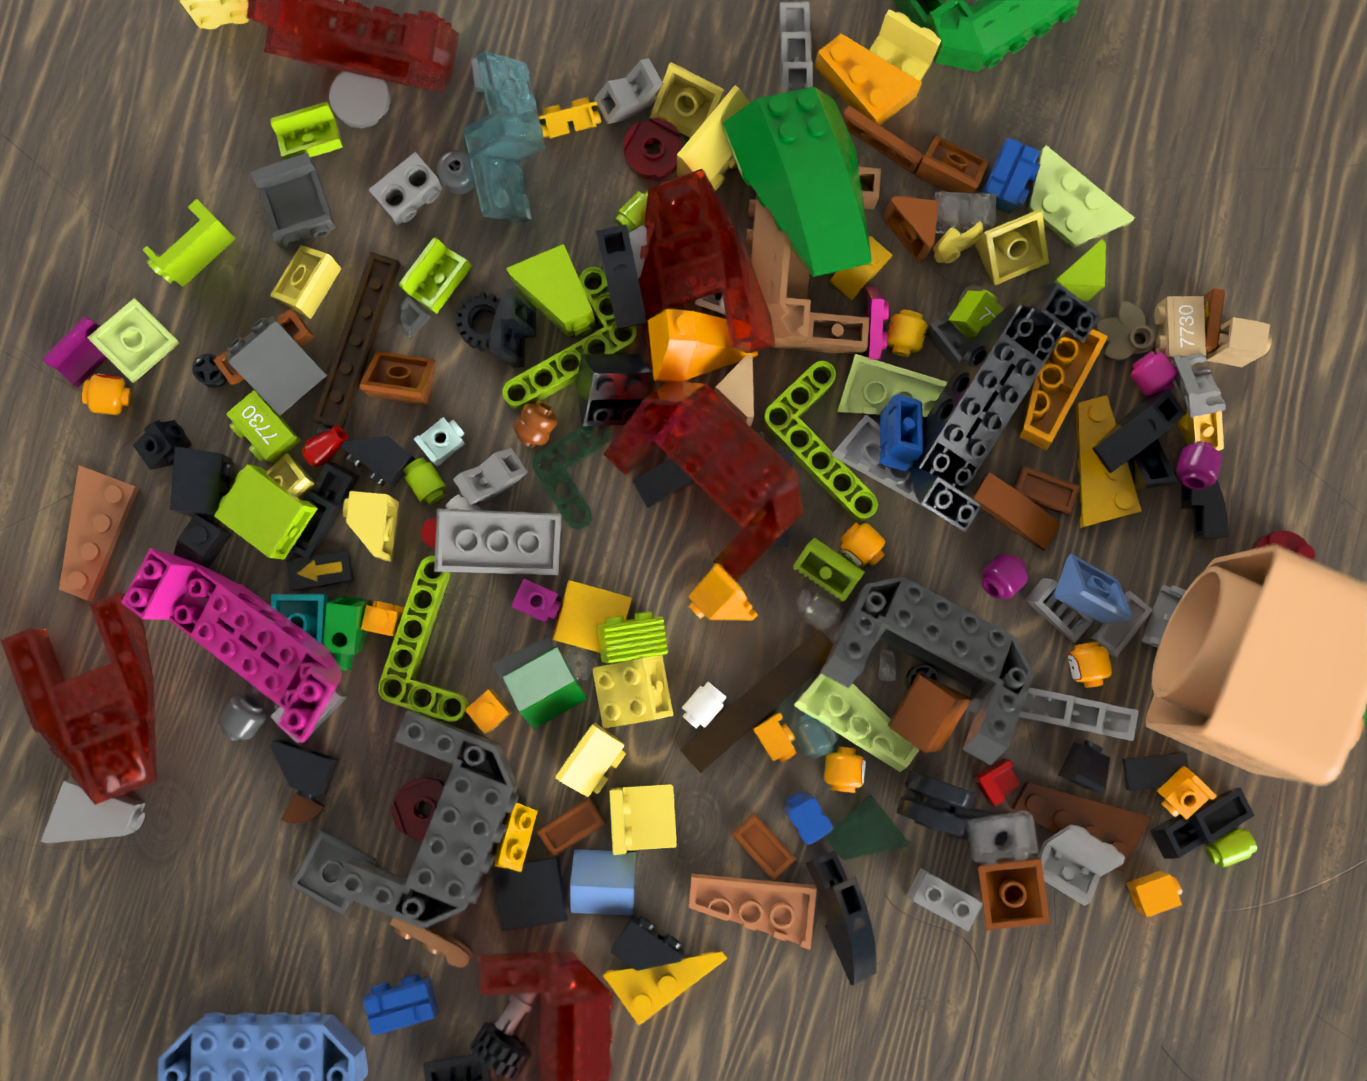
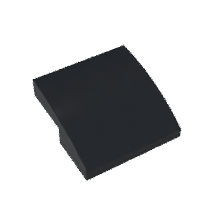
M512 288L506 290L498 305L491 328L489 351L513 368L525 367V338L536 337V307Z
M559 857L525 862L521 872L509 868H492L501 931L535 927L568 920Z

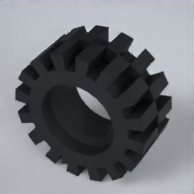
M482 292L478 297L475 294L470 295L471 299L468 302L464 300L462 302L463 307H458V318H456L457 329L463 340L473 349L475 347L478 348L479 351L489 350L491 331L487 333L476 331L473 327V320L478 313L483 311L490 312L495 316L501 301L494 294L490 293L489 296H486L485 292Z
M485 1022L470 1044L472 1054L477 1056L480 1062H484L487 1068L494 1069L495 1073L499 1075L502 1073L505 1078H518L532 1056L530 1048L526 1047L527 1045L524 1042L519 1041L520 1038L518 1036H509L504 1033V1029L502 1031L499 1030L494 1023Z

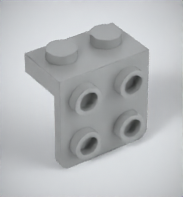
M1069 825L1045 840L1037 856L1042 861L1044 881L1084 906L1091 903L1100 877L1122 865L1125 859L1124 855L1119 853L1114 846L1101 842L1090 835L1085 828L1075 825Z

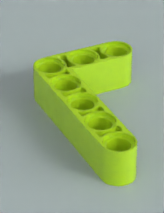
M597 267L586 268L580 275V282L602 329L509 380L504 385L502 394L511 409L522 411L526 403L542 401L576 382L579 366L576 370L569 372L563 369V364L569 359H575L580 365L581 354H590L589 350L593 345L599 344L604 346V354H626L636 346L637 330L635 326L617 330L614 314L606 316L600 312L604 305L611 304L606 276L601 269ZM591 279H598L602 282L601 286L595 290L588 289L586 284ZM620 330H627L632 334L631 338L625 342L618 341L615 336ZM540 375H551V383L545 387L537 385V379ZM520 388L526 391L525 397L521 401L516 402L510 399L513 390Z
M817 361L769 405L764 414L763 425L768 433L786 451H793V458L851 518L857 521H865L877 511V498L842 461L831 456L833 452L800 419L831 388L835 381L836 371L833 365L827 361ZM823 371L827 374L829 381L820 384L814 380L813 373ZM797 391L802 392L806 395L807 402L801 405L793 402L791 394ZM773 412H780L785 417V423L779 426L771 423L769 415ZM793 434H802L806 438L807 443L804 447H795L791 443L790 437ZM816 455L825 457L828 464L827 468H815L812 464V457ZM834 478H845L849 485L848 490L838 491L833 484ZM862 498L868 501L870 506L868 513L863 514L856 510L855 501Z
M429 556L424 558L419 564L379 682L378 691L381 698L389 703L445 721L454 722L462 720L467 716L465 709L470 706L468 699L462 694L416 680L451 573L442 572L438 578L431 579L428 576V568L434 563L435 556ZM427 591L431 594L432 602L430 606L423 609L418 604V597L421 593ZM413 621H418L422 626V632L416 638H412L408 633V627ZM407 650L412 656V662L404 668L399 664L398 656L402 651ZM395 679L402 686V691L397 697H393L388 690L390 682ZM422 689L428 690L432 697L430 704L426 707L420 705L417 699L418 693ZM453 698L461 704V711L457 716L450 715L446 708L448 701Z

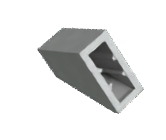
M78 779L63 781L41 842H67L117 837L135 833V830H138L144 821L145 813L142 811L145 803Z

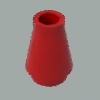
M335 426L331 430L307 440L302 448L303 457L314 467L324 466L338 451L343 442L348 440L346 432L341 427Z

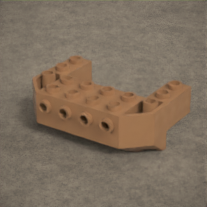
M859 167L864 209L874 210L879 199L881 168ZM757 198L755 200L750 199L748 218H754L753 229H747L745 247H751L750 258L744 259L743 276L749 278L748 288H742L740 306H746L745 316L772 348L848 355L858 354L863 356L868 345L870 318L810 312L811 300H807L809 285L808 269L790 246L791 240L784 231L780 232L775 225V218L768 208H763Z

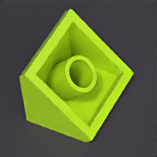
M1101 239L1054 283H1060L1083 302H1088L1105 287L1106 243L1104 240Z

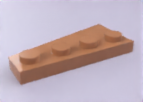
M78 465L59 590L87 601L93 600L138 493V487Z
M691 874L689 908L725 921L737 922L745 928L754 931L757 929L773 935L774 938L783 941L789 940L800 944V947L811 950L817 888L815 885Z

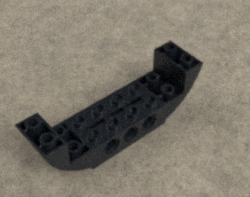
M1056 282L1026 293L1001 311L986 327L982 326L922 423L923 453L912 464L913 489L919 504L962 531H967L982 505L965 495L964 492L1061 337L1084 343L1101 316L1098 312L1060 283Z

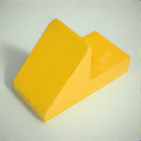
M871 235L868 237L871 263L837 271L829 281L851 302L893 256Z
M1187 410V414L1177 422L1187 445L1204 441L1212 444L1218 451L1224 448L1222 411L1191 418Z

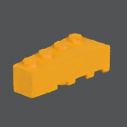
M1092 329L1084 343L1061 337L1032 383L1019 438L1045 451L1048 450L1106 342L1107 335Z

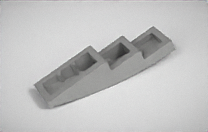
M781 2L779 4L781 93L813 87V62H811L810 2Z
M1029 687L1019 717L1133 741L1139 710Z

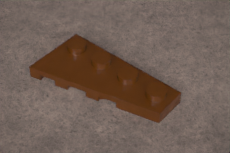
M1030 782L1024 783L1011 809L1055 834L1069 825L1085 828L1090 835L1103 843L1114 846L1119 853L1124 855L1123 864L1116 868L1122 872L1152 819L1150 816Z

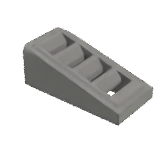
M1043 578L1025 598V601L1066 638L1075 643L1093 623L1094 619L1061 601L1051 611V606L1057 601L1053 596L1058 583L1054 579ZM1069 608L1068 613L1060 620L1059 617ZM1077 615L1079 617L1078 621L1069 629L1067 626Z

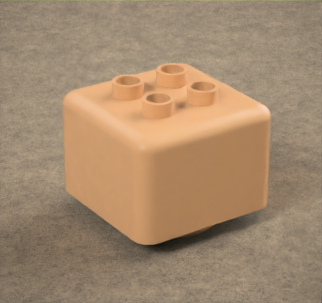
M1276 545L1214 558L1205 571L1193 581L1184 593L1163 633L1153 666L1152 688L1154 697L1147 712L1146 727L1253 774L1312 784H1326L1332 781L1341 771L1349 749L1355 745L1363 729L1364 721L1362 714L1367 704V584Z

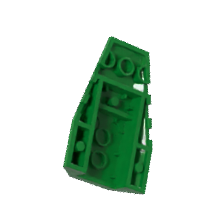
M815 87L760 97L722 123L723 131L741 177L748 186L751 185L756 191V198L763 208L767 207L775 218L774 223L780 232L784 231L791 240L790 246L812 277L871 263L857 153L834 99Z

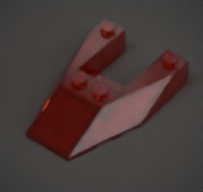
M699 169L648 188L644 227L647 228V245L641 246L640 259L645 258L641 277L638 280L647 324H643L650 371L653 373L648 320L666 309L685 310V303L722 292L731 348L749 354L776 346L771 315L747 249L705 171Z
M117 593L90 604L111 663L67 681L64 679L46 629L29 628L1 639L32 728L46 740L56 758H60L71 771L72 774L70 775L94 805L157 781L154 678L143 620L121 603L126 593Z

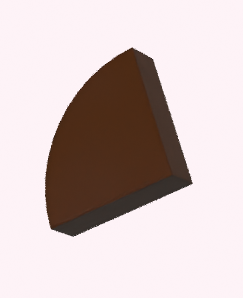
M296 792L281 820L295 824L309 821L318 816L324 810L325 805L316 800L301 797Z

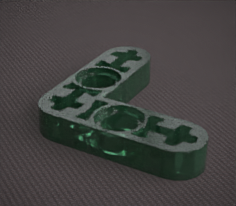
M610 425L597 426L599 429H606L603 433L604 439L600 441L596 437L588 441L592 446L588 450L584 440L579 435L584 433L587 439L593 435L592 428L595 426L579 427L540 451L533 459L532 466L536 475L566 523L574 530L586 529L592 522V512L566 470L610 443L612 439ZM570 441H576L581 445V452L576 457H569L564 453V447ZM558 449L566 463L561 465L560 461L557 460L551 465L553 469L551 472H547L545 469L540 471L539 467L542 466L540 460L545 457L548 461L556 458L557 456L553 451ZM565 482L571 486V493L567 498L559 499L555 496L554 488L558 483ZM578 497L580 501L574 502L580 512L584 510L587 512L583 516L585 522L579 524L578 521L571 522L570 519L574 516L569 506L565 510L561 506L571 503Z

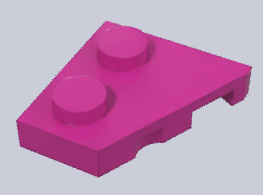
M865 287V296L868 298L865 317L870 318L868 345L865 352L868 359H881V350H886L887 332L883 331V320H888L889 303L884 301V297L877 287Z

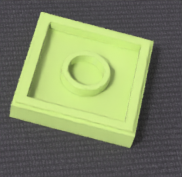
M135 298L87 337L132 383L137 381L179 344L178 340Z

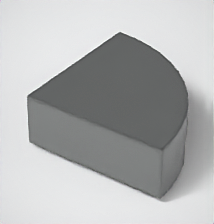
M407 295L401 304L400 322L403 331L411 339L431 317Z

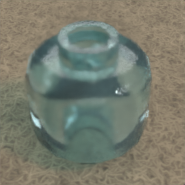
M808 714L797 718L799 724L793 728L792 733L803 755H811L813 759H816L835 750L834 744L838 741V735L824 721L813 718Z

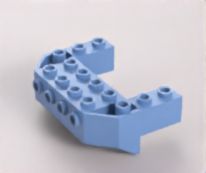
M284 1012L271 1013L269 1015H256V1013H240L237 1015L208 1013L193 1024L158 1059V1081H363L368 1075L365 1047L334 1014H320L317 1012L303 1013L301 1015H288V1013Z

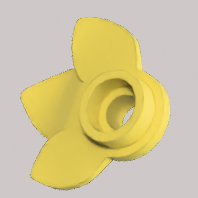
M979 221L973 228L963 234H960L956 228H950L933 247L935 260L938 263L945 262L946 264L955 261L960 256L961 251L977 243L983 232L982 222Z

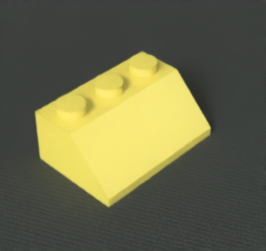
M734 85L677 154V176L704 197L710 190L715 192L721 186L725 179L723 175L729 167L733 170L737 166L722 128L724 121L750 103L736 85Z

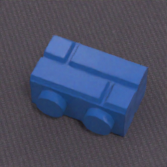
M1006 138L981 192L980 202L995 206L997 209L1008 214L1012 213L1016 206L1022 207L1029 193V190L1025 189L1028 179L1034 180L1041 165L1036 162L1040 153L1039 150L1022 145V143L1011 138Z
M894 395L888 402V405L880 412L881 465L904 471L908 470L914 464V461L922 455L923 429L922 402L920 400L902 395Z
M800 790L785 800L787 805H785L783 810L805 844L811 845L832 831V824L822 812L823 810L817 800L810 793H802Z
M415 973L401 978V984L390 986L389 982H383L370 987L371 992L363 998L373 1036L436 1017L439 1009L430 976L421 978L420 973Z

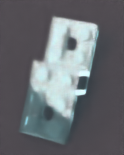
M483 51L477 55V61L489 115L463 129L481 213L484 217L525 223L531 220L532 217L523 181V172L519 162L545 149L543 130L540 126L536 108L537 103L530 81V72L527 63Z

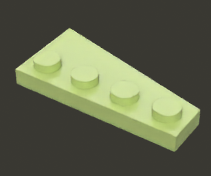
M855 354L837 412L880 415V412L888 405V402L894 395H902L920 400L922 402V417H927L948 382Z
M820 673L793 705L899 772L907 768L920 750L889 728L888 723L891 719L853 683L847 688Z

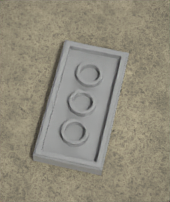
M437 508L434 571L558 575L561 514Z

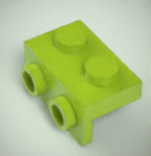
M328 102L277 116L270 120L278 139L280 154L283 160L307 152L310 157L343 147L338 125Z
M433 238L399 282V286L412 299L437 314L472 268V265L465 258L446 248L440 240Z

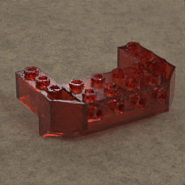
M249 0L246 15L247 19L268 27L264 47L265 53L442 93L452 77L460 33L451 28V23L445 22V19L439 18L437 14L419 10L418 16L404 13L403 18H400L399 14L392 13L390 9L374 6L373 11H371V8L363 6L362 3L351 0H344L343 5L338 0ZM336 18V28L331 29L330 21ZM361 25L366 26L364 35H360L358 32ZM390 31L395 32V39L392 42L387 40V34Z
M666 382L642 401L603 454L626 475L643 462L658 444L743 528L713 561L715 565L718 564L735 582L803 514L797 472L704 383Z
M573 951L478 954L477 988L481 995L540 993L539 1081H609L612 1076L610 1044L613 1041L612 1024H610V1012L613 1011V994Z

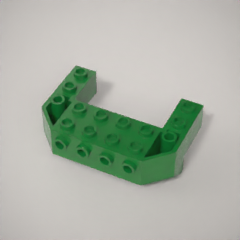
M945 0L893 1L901 13L905 14L912 23L921 28L924 27L932 30L941 40L933 58L935 63L977 72L985 66L987 69L994 67L1003 59L1002 56L1010 51L1012 54L1020 51L1028 43L1027 40L1032 37L1041 38L1058 21L1065 23L1077 13L1076 8L1081 0H979L971 6H968L965 0H949L948 2Z

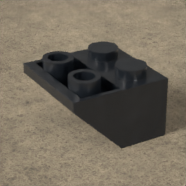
M581 354L576 382L580 418L583 426L640 424L651 371L639 354Z

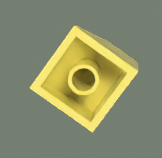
M350 491L349 499H345L343 504V516L347 517L346 523L374 557L387 562H393L399 501L388 494Z
M594 723L555 778L589 797L592 791L598 794L608 781L604 774L610 765L616 769L626 755L622 751L625 743L597 723Z

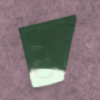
M871 795L833 826L832 831L824 836L843 860L906 847L910 844Z

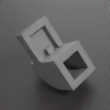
M649 58L642 59L626 78L607 81L594 99L607 124L620 122L652 106L657 98L655 93L663 83Z
M508 448L493 453L479 467L461 472L453 480L459 487L462 496L467 499L470 505L477 502L481 505L510 488L528 472L513 449Z

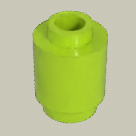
M638 191L618 211V216L614 220L618 226L627 224L628 233L642 225L651 222L659 214L656 208L659 204L650 193L645 192L643 194Z
M424 457L413 461L404 468L405 480L420 503L428 502L431 505L445 496L443 491L447 486L432 463L427 462Z
M1235 828L1205 847V851L1212 864L1225 868L1250 858L1252 853L1257 851V846L1248 829L1240 830Z

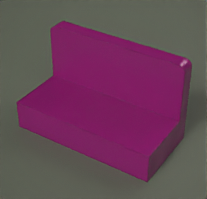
M87 316L83 317L42 360L47 365L55 368L73 386L78 388L107 359L87 338L101 325Z

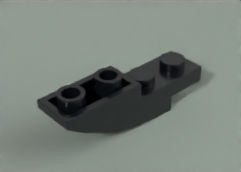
M832 851L807 862L806 865L831 920V923L826 924L825 928L848 981L852 986L877 973L875 940L868 909L856 877L847 878L836 851Z

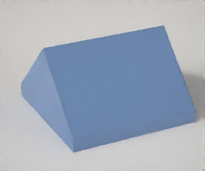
M1073 554L1067 557L1053 596L1054 598L1100 623L1129 621L1133 617L1118 579Z
M574 849L570 884L571 913L633 916L636 852L627 851L626 854L613 855V851Z

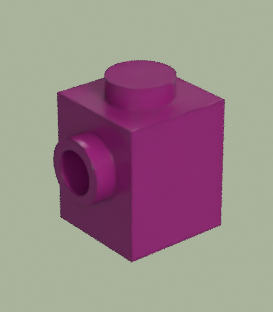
M523 579L511 607L548 623L549 618H556L562 602L558 601L559 594Z

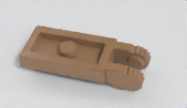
M394 917L390 922V925L395 927L394 931L398 935L406 939L413 937L423 942L422 947L433 954L443 953L446 955L447 962L452 966L455 965L456 968L467 967L472 959L473 951L469 945L466 946L464 942L433 925L421 929Z

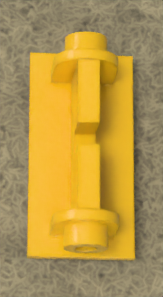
M589 97L571 101V108L561 110L560 104L543 108V115L538 116L539 120L545 118L546 124L540 125L543 137L549 136L551 139L570 133L567 122L572 120L575 131L596 127L597 123H601L599 112H593L591 106L597 105V102H590Z
M516 803L512 813L507 812L504 820V825L507 826L503 838L497 845L494 855V866L505 869L509 868L518 872L522 871L537 810Z

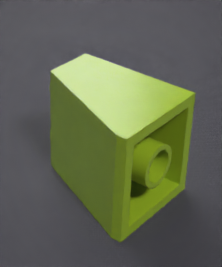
M564 244L507 268L515 290L568 337L575 335L576 338L592 332V327L596 326L594 313Z

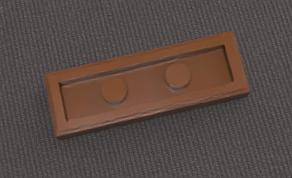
M850 105L847 107L842 118L850 133L909 172L914 173L923 159V153Z

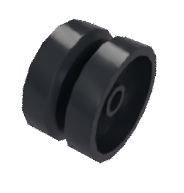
M909 770L905 787L909 791L922 795L921 800L909 796L900 797L896 813L913 819L915 823L940 832L944 830L963 836L967 820L963 815L950 811V807L954 806L963 810L971 809L976 793Z

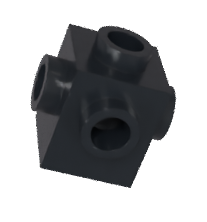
M157 420L145 427V433L133 444V447L148 468L152 470L173 465L175 447L188 449L192 443L185 435L183 428L175 420L165 422Z

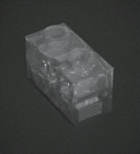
M935 192L931 199L939 201L935 233H946L950 228H956L960 234H963L981 221L983 224V234L991 230L996 224V194Z

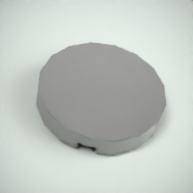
M356 67L347 69L336 77L330 88L329 100L332 110L343 123L350 127L366 128L375 125L383 115L385 116L389 109L390 95L386 83L379 74L368 68Z

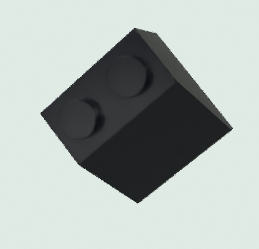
M175 447L170 510L190 517L198 514L208 518H216L214 515L219 509V503L229 493L230 481L234 478L235 467L233 462H231L232 458L220 453Z

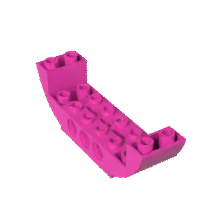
M150 548L121 602L142 619L169 620L278 704L285 711L277 725L301 743L310 736L340 682V668L327 647L242 584H237L217 572L179 556Z

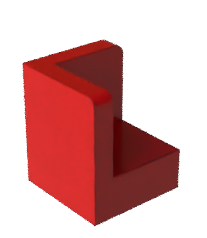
M1003 758L973 776L988 804L997 806L1006 800L1004 795L1020 786L1019 780L1011 769L1013 763L1010 759Z

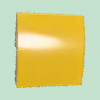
M568 580L552 640L600 653L597 625L604 624L605 618L612 616H623L624 620H626L632 598Z

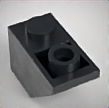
M388 436L344 441L341 445L348 452L345 458L358 468L364 464L371 470L368 476L382 487L388 483L394 488L405 475L404 468L417 460Z
M634 916L630 918L610 951L612 955L636 971L678 963L684 957V950L680 948L682 943L669 934L663 937L654 931L656 926L643 916H640L639 919Z

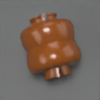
M538 400L536 403L529 402L523 406L521 415L513 426L521 443L526 446L530 444V447H535V445H544L548 442L550 433L558 422L556 415L553 413L554 409L549 404L543 401L541 404V401Z

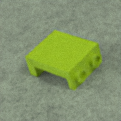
M198 199L191 203L188 208L200 221L161 256L148 246L143 249L150 257L146 263L158 275H161L169 283L176 281L182 287L190 282L236 239Z
M247 464L237 474L236 482L229 493L221 499L219 509L214 516L268 558L284 560L318 508L309 501L299 500L267 476V471L262 467Z

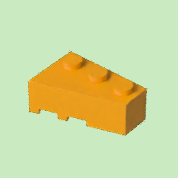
M843 34L838 35L819 50L815 62V68L848 106L850 105L879 125H882L917 96L922 84L919 80Z

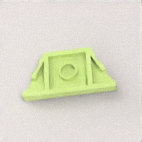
M1047 145L1042 149L1039 156V163L1041 165L1034 178L1033 191L1029 199L1027 211L1031 213L1040 209L1043 214L1044 225L1072 248L1077 247L1090 239L1101 237L1119 227H1125L1135 219V217Z

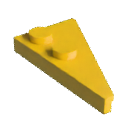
M723 951L702 953L699 956L683 958L678 963L638 971L633 968L616 971L608 970L603 974V977L637 1024L641 1025L724 962L727 956Z

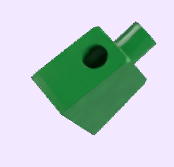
M340 596L326 604L323 645L330 650L329 652L334 653L333 658L340 670H351L353 655H356L365 647L367 631L361 630L366 605L371 606L372 600Z

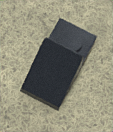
M1158 439L1130 459L1135 470L1133 478L1135 489L1177 484L1176 476Z

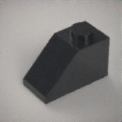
M195 514L177 539L174 555L209 568L232 534L207 517Z
M282 739L274 740L271 748L289 787L297 789V795L311 800H315L316 796L327 795L339 759Z
M1085 740L1084 744L1073 742L1058 776L1084 789L1104 794L1107 786L1110 757L1102 754L1103 748L1088 740Z

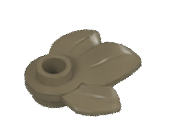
M1121 302L1118 318H1105L1096 323L1097 331L1108 336L1106 342L1109 344L1106 346L1104 355L1111 359L1125 360L1133 353L1144 354L1155 343V335L1152 329L1145 325L1143 311L1130 302ZM1135 335H1139L1142 338L1143 343L1141 345L1134 341Z

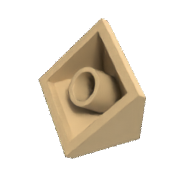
M746 355L716 386L714 399L744 428H751L754 418L752 355Z

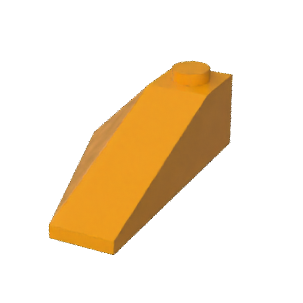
M666 309L648 320L654 381L683 382L693 377L739 363L746 355H752V358L758 356L756 331L752 325L695 311Z
M718 564L712 568L688 596V599L691 601L688 607L699 619L705 616L708 620L752 621L758 616L752 609V605L746 600L747 597L740 586Z

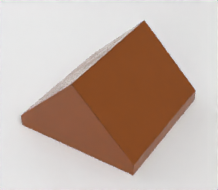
M936 135L915 176L969 202L982 179L989 161Z
M894 196L890 200L882 219L918 264L925 260L934 245L939 201Z
M376 351L360 383V389L372 398L429 406L436 360Z
M918 673L888 726L924 753L941 751L968 707L971 697Z
M1001 858L977 865L986 930L1050 923L1042 861L1040 858Z

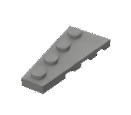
M865 415L831 456L919 504L913 489L912 466L908 470L903 471L881 465L880 425L868 415Z

